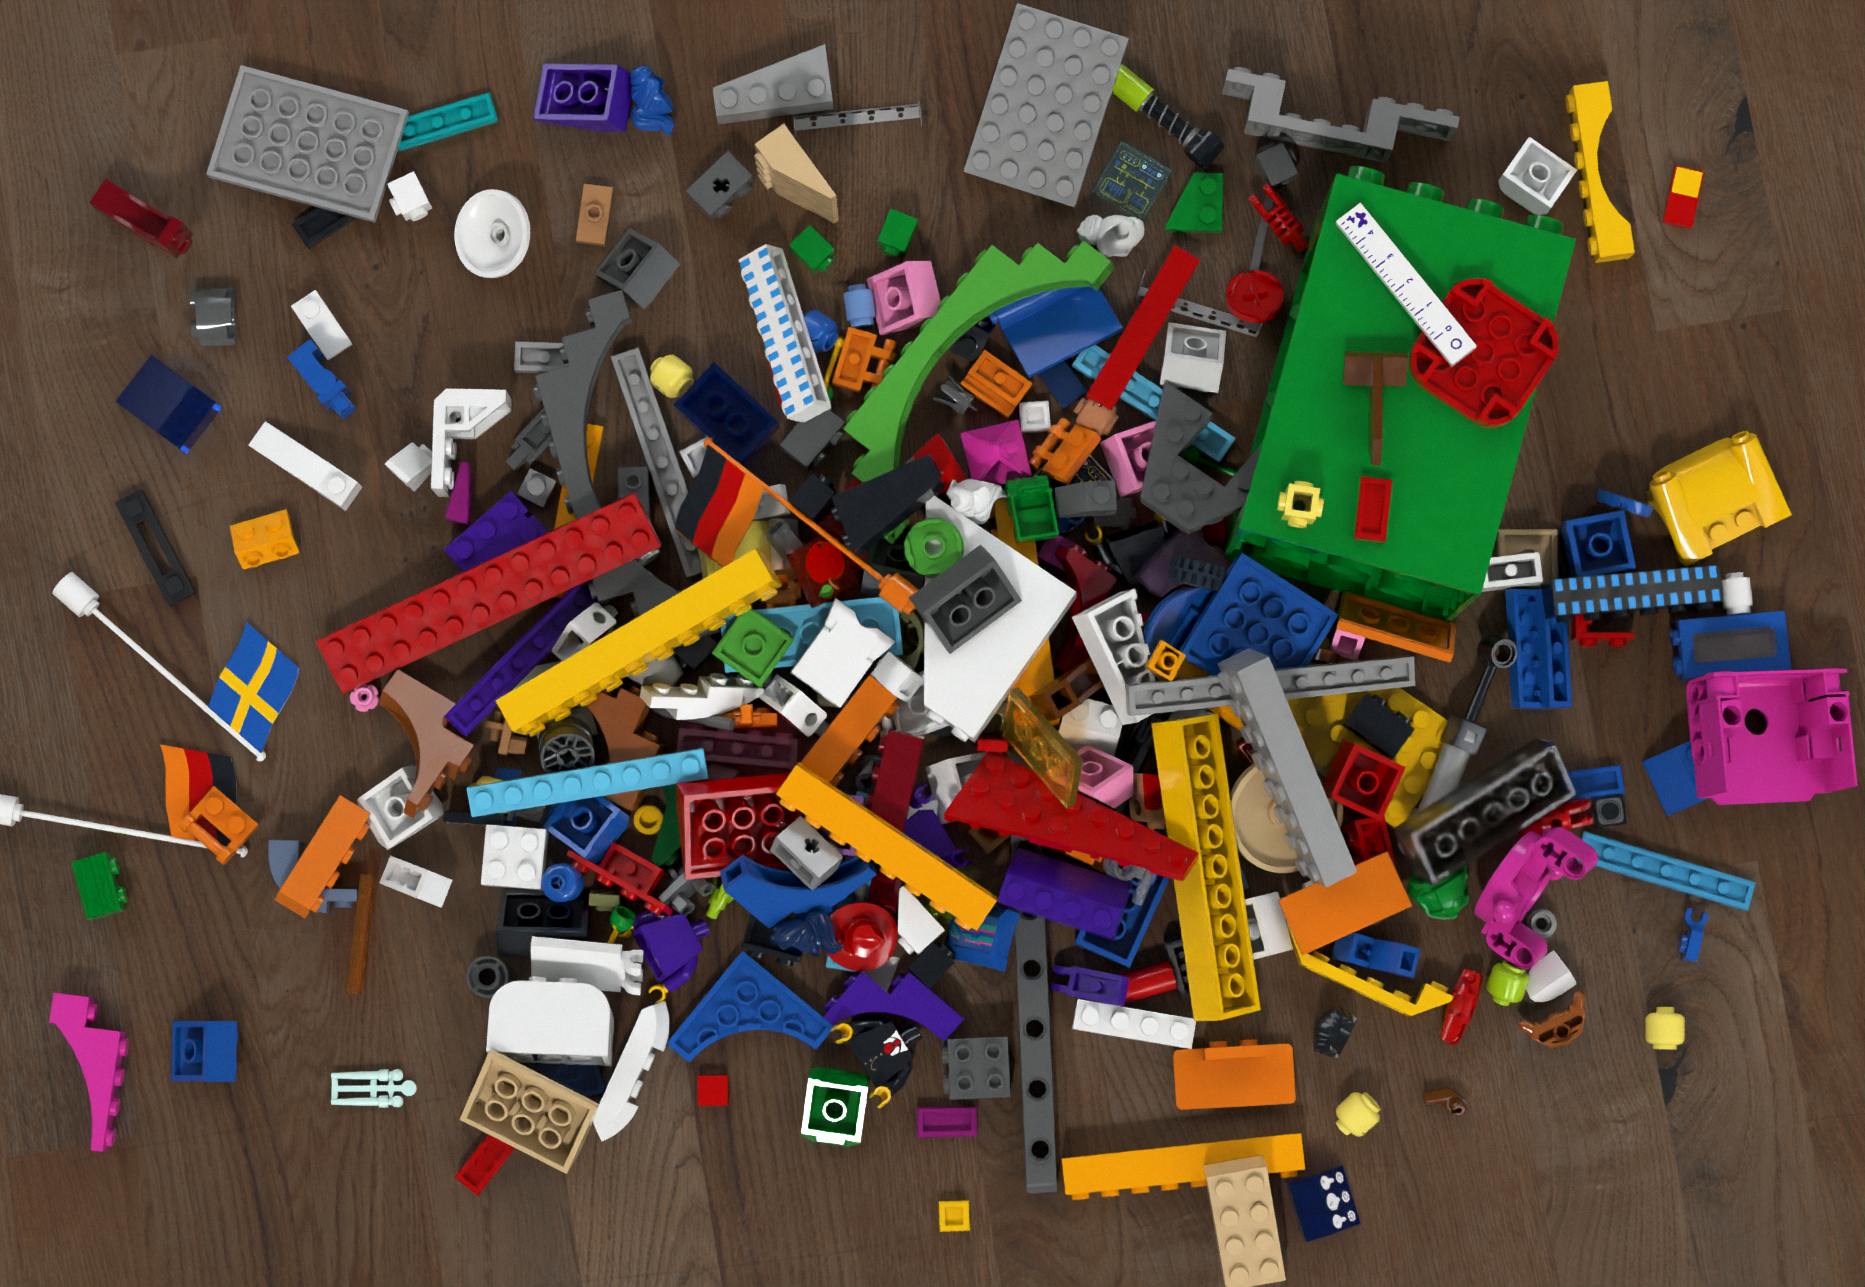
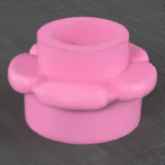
M372 684L361 685L351 692L350 702L356 706L355 708L358 711L367 712L378 705L379 692ZM366 694L367 699L363 700L362 695Z

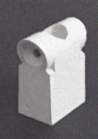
M835 598L823 628L790 673L840 708L873 661L888 650L896 641L878 628L863 627L857 620L855 612Z

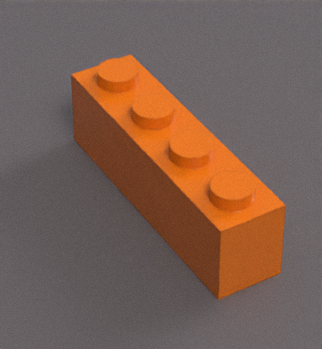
M869 675L800 763L837 787L845 776L842 773L843 769L848 763L853 766L863 754L860 748L865 741L872 742L882 728L878 726L885 716L890 719L900 707L897 703L899 698L887 690L873 676Z
M340 795L279 890L275 901L303 918L307 917L310 910L316 913L325 899L321 895L322 891L326 886L331 889L341 874L336 871L341 862L347 864L356 850L351 845L356 838L361 841L370 828V825L366 823L370 813Z

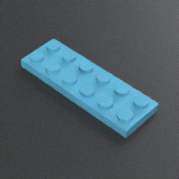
M881 597L841 601L855 612L857 620L863 627L878 628L896 641L879 657H885L888 652L894 655H903L899 611ZM833 602L755 610L795 639L775 668L796 665L823 628ZM735 613L724 619L726 624L721 627L722 638L738 617ZM724 662L725 673L737 672Z

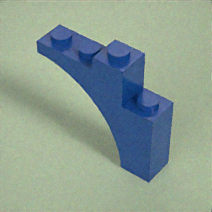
M741 855L720 871L724 891L769 929L778 922L783 921L792 912L803 920L813 911H823L830 916L836 910L835 904L847 898L849 894L863 884L868 883L877 875L873 860H870L868 863L858 856L842 861L838 869L813 891L792 871L770 868L756 863L744 855Z

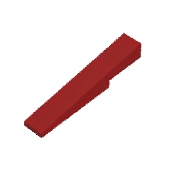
M1177 246L1173 247L1088 391L1086 398L1098 402L1111 411L1113 410L1195 272L1200 259Z

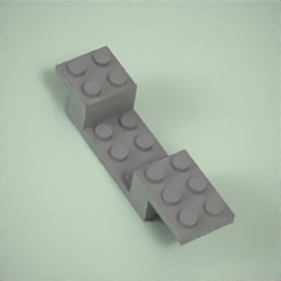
M1234 67V70L1228 69L1222 90L1223 95L1250 100L1243 134L1382 163L1387 162L1393 150L1396 131L1451 141L1458 128L1460 118L1459 116H1454L1450 110L1436 109L1435 112L1425 110L1421 104L1407 103L1406 106L1396 104V101L1392 98L1378 97V100H1372L1366 113L1363 132H1360V128L1353 125H1343L1341 128L1331 126V122L1324 119H1314L1312 122L1302 120V116L1295 113H1285L1284 116L1279 115L1286 81L1280 80V76L1276 74L1263 73V76L1251 74V70L1247 68Z

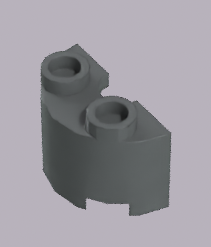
M235 287L198 289L197 292H191L190 304L191 308L195 309L196 321H191L192 338H198L201 346L236 345V324L234 318Z

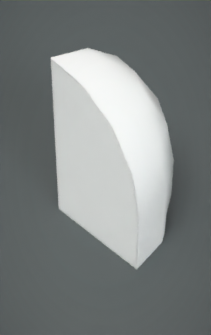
M1553 950L1530 969L1528 973L1530 981L1526 990L1530 999L1534 1002H1546L1562 995L1577 985L1569 969Z

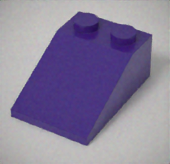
M544 64L533 119L538 122L599 132H625L632 99L631 73L619 65Z

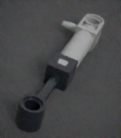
M1488 635L1481 639L1478 644V657L1486 665L1464 718L1450 714L1440 738L1444 746L1418 809L1412 807L1405 827L1399 837V849L1407 857L1419 862H1428L1436 856L1440 844L1451 848L1457 846V840L1445 834L1449 822L1444 819L1470 755H1477L1487 731L1486 727L1475 723L1496 669L1508 668L1517 659V647L1511 640ZM1499 647V654L1495 657L1496 649ZM1421 840L1420 847L1416 850V845Z

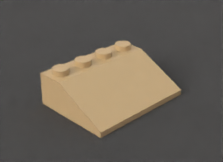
M782 124L755 143L756 154L754 157L758 167V177L767 190L772 187L776 194L834 224L839 221L836 194L785 124Z
M490 1049L459 1120L567 1174L581 1151L599 1104Z

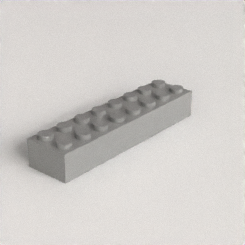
M1248 648L1217 663L1221 673H1218L1219 680L1224 689L1229 690L1232 700L1229 701L1233 713L1240 717L1243 727L1240 728L1245 741L1248 744L1251 743L1253 748L1252 760L1257 769L1262 770L1265 777L1263 781L1264 789L1270 797L1273 796L1275 801L1274 813L1281 824L1284 823L1287 830L1285 834L1286 842L1291 850H1295L1298 860L1295 862L1300 874L1303 877H1308L1312 882H1317L1327 888L1356 873L1357 870L1269 656Z

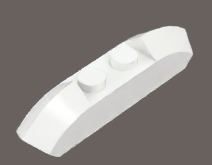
M665 1001L642 1009L593 1119L601 1141L607 1140L621 1131L638 1109V1106L629 1102L631 1097L636 1099L643 1085V1082L639 1080L643 1069L649 1071L655 1058V1054L651 1053L653 1047L664 1052L668 1040L669 1014Z

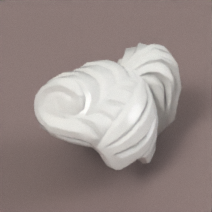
M1098 215L1088 216L1081 222L1080 227L1077 228L1080 241H1085L1090 246L1097 245L1099 252L1105 257L1127 256L1132 248L1143 238L1145 231L1142 220L1123 215H1112L1104 219Z
M954 479L946 493L951 499L952 508L968 517L977 525L986 523L993 503L997 499L1007 497L1001 486L974 479L963 480L960 483H957Z

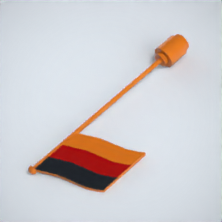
M709 437L704 440V447L707 448L699 474L680 506L675 523V531L723 568L733 562L736 550L754 520L762 492L765 490L881 582L878 586L881 590L879 596L900 613L905 612L907 615H910L916 609L909 597L919 590L899 573H895L893 576L888 573L883 577L712 442L713 438Z

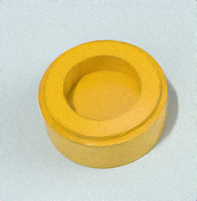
M643 805L634 814V825L641 833L652 835L660 831L664 816L656 806Z

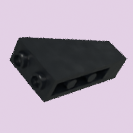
M927 454L832 496L831 498L835 506L831 507V511L838 524L842 522L845 530L842 538L847 549H853L860 556L870 550L946 485L935 459L930 454Z

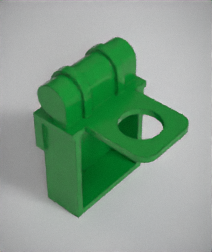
M1033 475L1029 478H1014V480L1005 481V489L1008 495L1006 497L1008 515L1011 516L1016 544L1057 538L1059 531L1051 493L1053 490L1049 487L1047 475Z

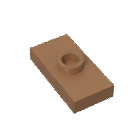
M584 184L576 235L577 243L606 246L613 187Z

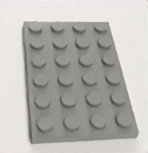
M1017 3L963 172L1075 207L1129 38Z
M241 65L206 175L208 178L376 223L409 112L406 109Z

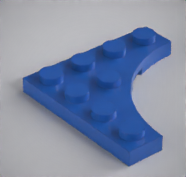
M742 951L666 1044L690 1063L707 1046L728 1035L749 1030H770L796 1037L817 1050L831 1033V1028L834 1025Z

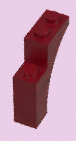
M107 179L103 181L89 202L100 213L150 245H156L176 259L180 254L184 255L193 242L191 239L193 234L183 222L156 210Z
M1074 544L1072 547L1060 545L1055 553V557L1065 572L1069 587L1077 593V598L1071 605L1070 624L1065 641L1052 663L1053 668L1061 674L1066 673L1090 657L1072 617L1104 601L1117 578L1109 574L1111 568L1098 560H1095L1093 563L1086 558L1088 553Z

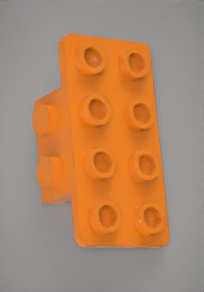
M1257 1039L1239 1040L1240 1046L1228 1047L1227 1041L1209 1042L1210 1048L1176 1050L1173 1053L1176 1107L1180 1110L1294 1103L1296 1093L1292 1046L1290 1044L1258 1045Z

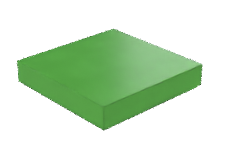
M751 608L735 619L712 654L761 688L795 639Z

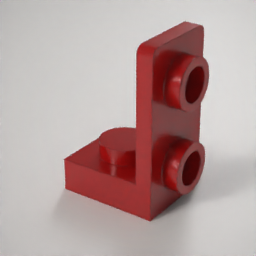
M1576 616L1574 621L1571 622V641H1579V646L1582 647L1597 646V642H1609L1610 647H1625L1627 642L1635 639V633L1587 632V628L1592 627V621H1584V616Z

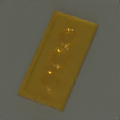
M1019 687L1011 689L1008 696L1003 736L1066 808L1076 805L1083 759Z

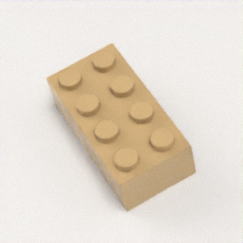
M1263 1155L1204 1165L1225 1287H1252L1285 1281L1286 1277L1268 1171Z

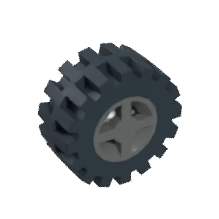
M1173 556L1168 579L1220 592L1226 568L1191 558Z

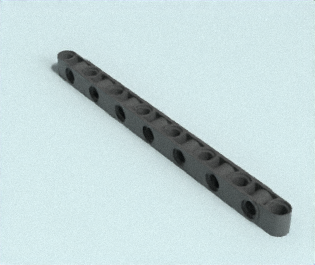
M1037 746L1007 748V758L1038 773ZM1010 835L1011 860H1013L1018 850V845L1024 841L1029 842V839ZM1032 843L1035 848L1034 853L1042 855L1041 845ZM1014 910V912L1020 914L1018 924L1015 927L1026 1193H1056L1045 919L1036 916L1025 917L1020 911ZM1033 960L1039 964L1040 972L1036 977L1025 975L1023 971L1025 962ZM1031 1020L1039 1021L1043 1027L1041 1035L1036 1038L1026 1033V1025ZM1034 1080L1042 1081L1046 1088L1044 1095L1039 1098L1031 1096L1028 1090L1030 1083ZM1039 1140L1044 1141L1048 1145V1153L1042 1158H1036L1031 1152V1146Z

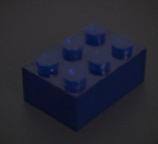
M715 362L673 404L675 410L705 438H713L712 442L742 466L780 428L779 422Z

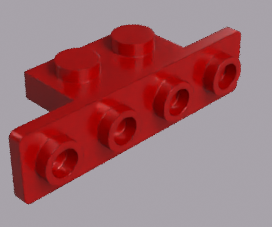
M612 842L599 866L570 850L567 852L566 855L573 860L572 865L584 874H587L589 870L598 874L595 878L597 881L609 888L613 884L622 888L619 893L634 902L637 897L646 902L644 907L658 916L662 911L668 915L672 914L673 910L651 897L652 892L665 872L658 866L615 842Z

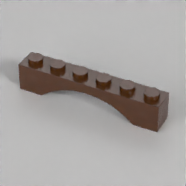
M1147 621L1143 622V626H1141L1142 634ZM1089 657L1029 697L1043 722L1057 720L1078 707L1104 685L1091 657Z

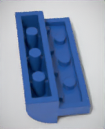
M1542 589L1505 590L1508 640L1515 643L1518 652L1516 661L1509 667L1512 708L1549 710L1572 707L1568 622L1556 623V618L1545 619Z

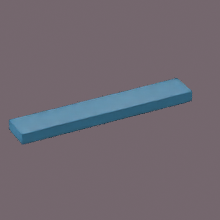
M1582 832L1580 839L1592 846L1598 854L1596 867L1743 911L1749 910L1756 882L1596 834Z

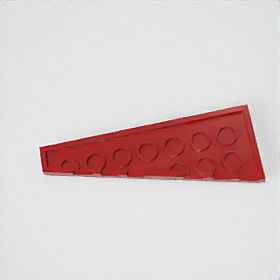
M997 752L986 753L944 813V819L948 822L956 820L970 824L971 828L979 829L984 827L996 830L999 835L1023 837L1029 839L1030 843L1071 853L1074 850L1090 854V858L1099 860L1102 857L1118 861V865L1124 867L1133 865L1150 870L1149 873L1180 881L1185 880L1199 856L1198 852Z

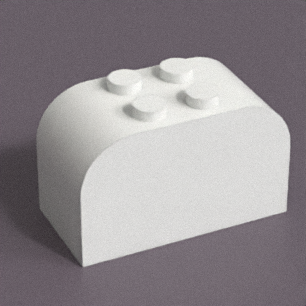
M529 977V981H513L505 984L492 997L488 1017L487 1054L492 1049L518 1063L539 1062L542 1064L562 1063L566 1065L612 1066L614 1016L607 998L598 988L590 984L577 983V979L559 978V982H547L545 977ZM532 1054H538L537 1059L540 1060L534 1061Z

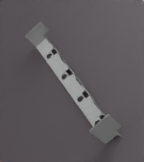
M920 103L794 116L793 114L794 131L920 118L922 126ZM903 107L904 111L897 112L896 108ZM874 110L875 114L868 115L867 111ZM845 113L846 117L839 118L838 114ZM902 113L903 117H899L898 114ZM816 116L817 120L810 121L809 117ZM873 116L874 120H870L869 117ZM844 119L845 123H841L840 120ZM815 122L816 126H812L811 123Z
M1141 284L1137 294V301L1140 302L1143 299L1139 297H1145L1149 290L1148 288L1141 287ZM1180 298L1175 303V308L1171 310L1257 337L1262 323H1249L1246 321L1240 323V319L1232 314ZM1181 306L1188 308V311L1181 310ZM1193 312L1201 314L1203 317L1193 315ZM1209 315L1215 316L1216 320L1209 319ZM1221 321L1230 323L1231 326L1222 324ZM1237 323L1244 325V328H1238ZM1249 329L1256 331V334L1249 332Z

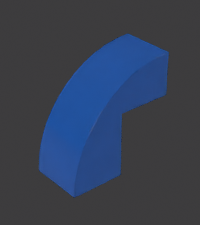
M1353 932L1335 941L1331 959L1381 972L1414 978L1421 949L1402 943L1374 939Z

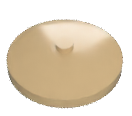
M1312 761L1320 782L1323 784L1328 771ZM1252 764L1240 775L1230 792L1238 852L1246 860L1263 870L1275 873L1297 872L1299 870L1295 861L1298 860L1295 850H1291L1286 842L1285 834L1287 830L1284 823L1281 824L1274 813L1276 804L1273 796L1270 797L1264 789L1263 781L1265 777L1262 770H1258L1255 764ZM1327 798L1341 829L1343 805Z

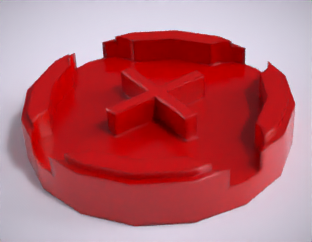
M1251 270V273L1244 274L1242 272L1237 274L1230 280L1226 289V305L1230 312L1238 319L1249 323H1263L1273 319L1281 312L1285 296L1279 279L1261 270Z

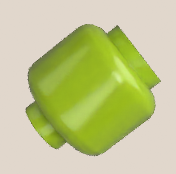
M1504 959L1503 962L1496 963L1493 966L1486 989L1493 996L1492 1000L1503 1006H1509L1510 1003H1518L1523 999L1530 977L1524 969H1520Z

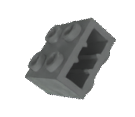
M1008 1037L947 1039L948 1046H942V1064L949 1065V1076H943L944 1094H950V1100L1010 1097Z

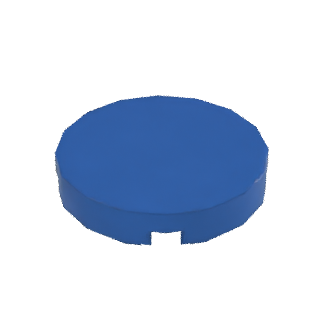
M1597 488L1595 493L1596 501L1644 517L1650 516L1654 509L1649 504Z

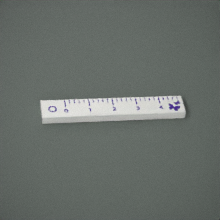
M1361 203L1336 221L1338 228L1451 367L1476 349L1477 345Z

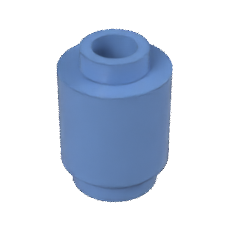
M865 284L849 286V292L843 293L847 322H850L852 328L873 326V318H876L872 289H866Z

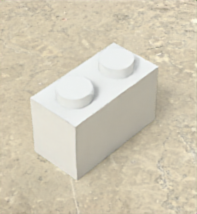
M1539 552L1492 557L1482 592L1541 584L1543 577Z

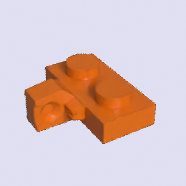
M741 704L740 708L717 715L734 719V728L778 727V714L772 713V708H754L753 711V704Z

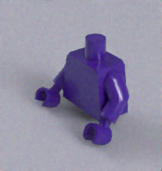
M927 783L917 788L912 796L910 806L913 809L923 807L921 804H927L936 797V793L930 797L924 794V788L928 786ZM933 809L918 810L907 819L904 834L956 869L973 863V860L965 862L962 859V853L969 849L962 848L956 850Z

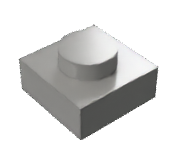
M530 468L517 495L545 508L557 485V481Z

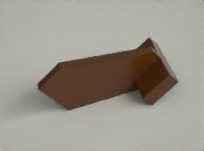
M1344 352L1343 385L1369 386L1368 452L1371 465H1381L1383 440L1382 386L1406 387L1407 353Z

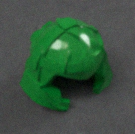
M1451 858L1436 859L1433 862L1434 868H1441L1443 874L1428 881H1419L1418 875L1412 874L1409 879L1407 894L1429 917L1452 920L1459 915V912L1469 901L1468 885L1466 883L1468 878L1467 866L1453 861Z

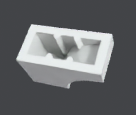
M390 855L379 883L442 908L453 880Z

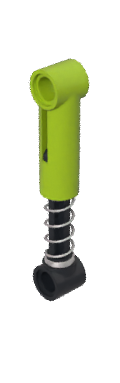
M1121 63L1112 93L1135 112L1139 110L1140 112L1145 111L1149 119L1153 118L1158 122L1159 127H1164L1168 130L1169 135H1174L1179 139V144H1183L1185 148L1184 153L1193 163L1202 169H1207L1224 149L1225 145L1205 128L1198 130L1197 127L1192 128L1189 126V121H1183L1178 117L1179 113L1175 114L1168 109V104L1164 105L1157 100L1158 96H1153L1155 90Z

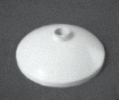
M495 189L484 190L472 196L464 204L457 217L454 232L456 250L464 266L478 276L498 278L509 274L521 263L529 246L530 222L525 208L512 194Z

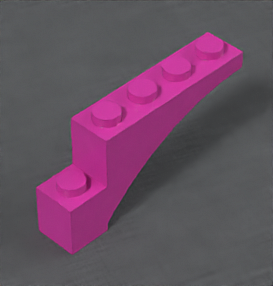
M53 993L49 1023L57 1025L72 1047L88 1087L92 1112L91 1150L109 1151V1146L114 1145L116 1129L112 1128L114 1116H118L120 1110V1098H117L118 1086H122L124 1082L125 1069L121 1068L122 1057H126L128 1053L129 1039L125 1038L126 1032L91 1028V1023L96 1021L98 1014V1004H94L95 998Z

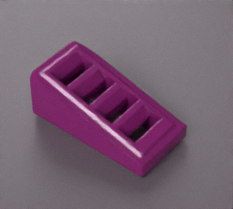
M462 461L458 469L445 517L451 523L470 527L471 467L468 463Z

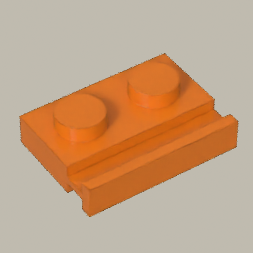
M984 350L962 380L960 386L1008 419L1033 383Z

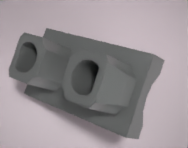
M670 866L667 872L672 877L664 884L667 889L658 898L673 911L688 916L695 907V904L689 897L696 891L703 897L708 896L716 886L711 877L685 880L683 866L678 871L673 866Z

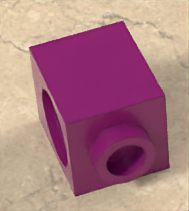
M1060 535L1057 538L1046 539L1037 554L1038 561L1065 575L1060 562L1055 557V553L1060 545L1072 547L1073 544H1077Z

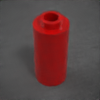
M1169 960L1120 974L1130 978L1125 1004L1177 989Z

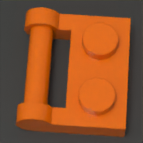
M215 786L178 825L180 829L184 832H190L217 856L216 860L222 865H225L260 826ZM202 816L231 840L226 847L196 823Z

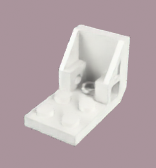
M446 388L434 400L431 489L438 497H450V489H453L456 475L455 472H452L451 460H456L457 446L453 439H477L512 411V399L506 390ZM461 417V420L456 422V419Z

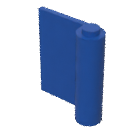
M1076 287L1042 292L1013 302L988 316L993 325L998 323L1029 378L1123 331L1120 322L1100 288L1097 291L1091 287Z

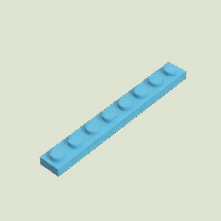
M704 748L468 786L467 794L471 816L477 817L708 779L709 776Z

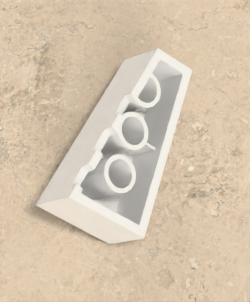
M1135 588L1119 592L1072 617L1122 725L1137 723L1152 715H1127L1125 684L1155 681V676L1146 667L1148 663L1147 655H1150L1148 644L1144 643L1141 629L1143 621L1141 613L1138 614L1135 599H1137Z

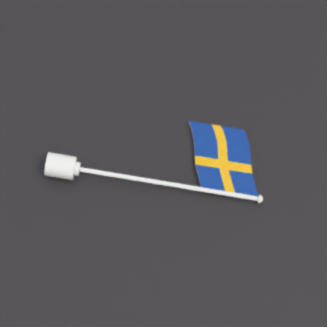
M70 572L61 579L52 594L78 617L84 614L88 617L93 613L257 756V761H263L266 758V753L263 749L274 721L293 691L299 667L251 625L245 622L239 645L219 676L210 703L207 706L97 610L100 604L97 602L99 595L76 574Z

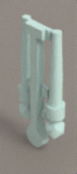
M379 1069V1071L331 1073V1105L379 1106V1108H388L389 1105H392L394 1107H401L403 1105V1098L398 1095L393 1097L394 1091H401L406 1096H412L417 1091V1085L410 1080L403 1082L402 1085H394L393 1080L400 1081L403 1079V1071L400 1069L393 1071ZM338 1079H371L368 1086H338ZM377 1079L379 1081H389L388 1085H377ZM377 1091H388L389 1096L374 1098L377 1097ZM338 1092H370V1098L338 1099Z

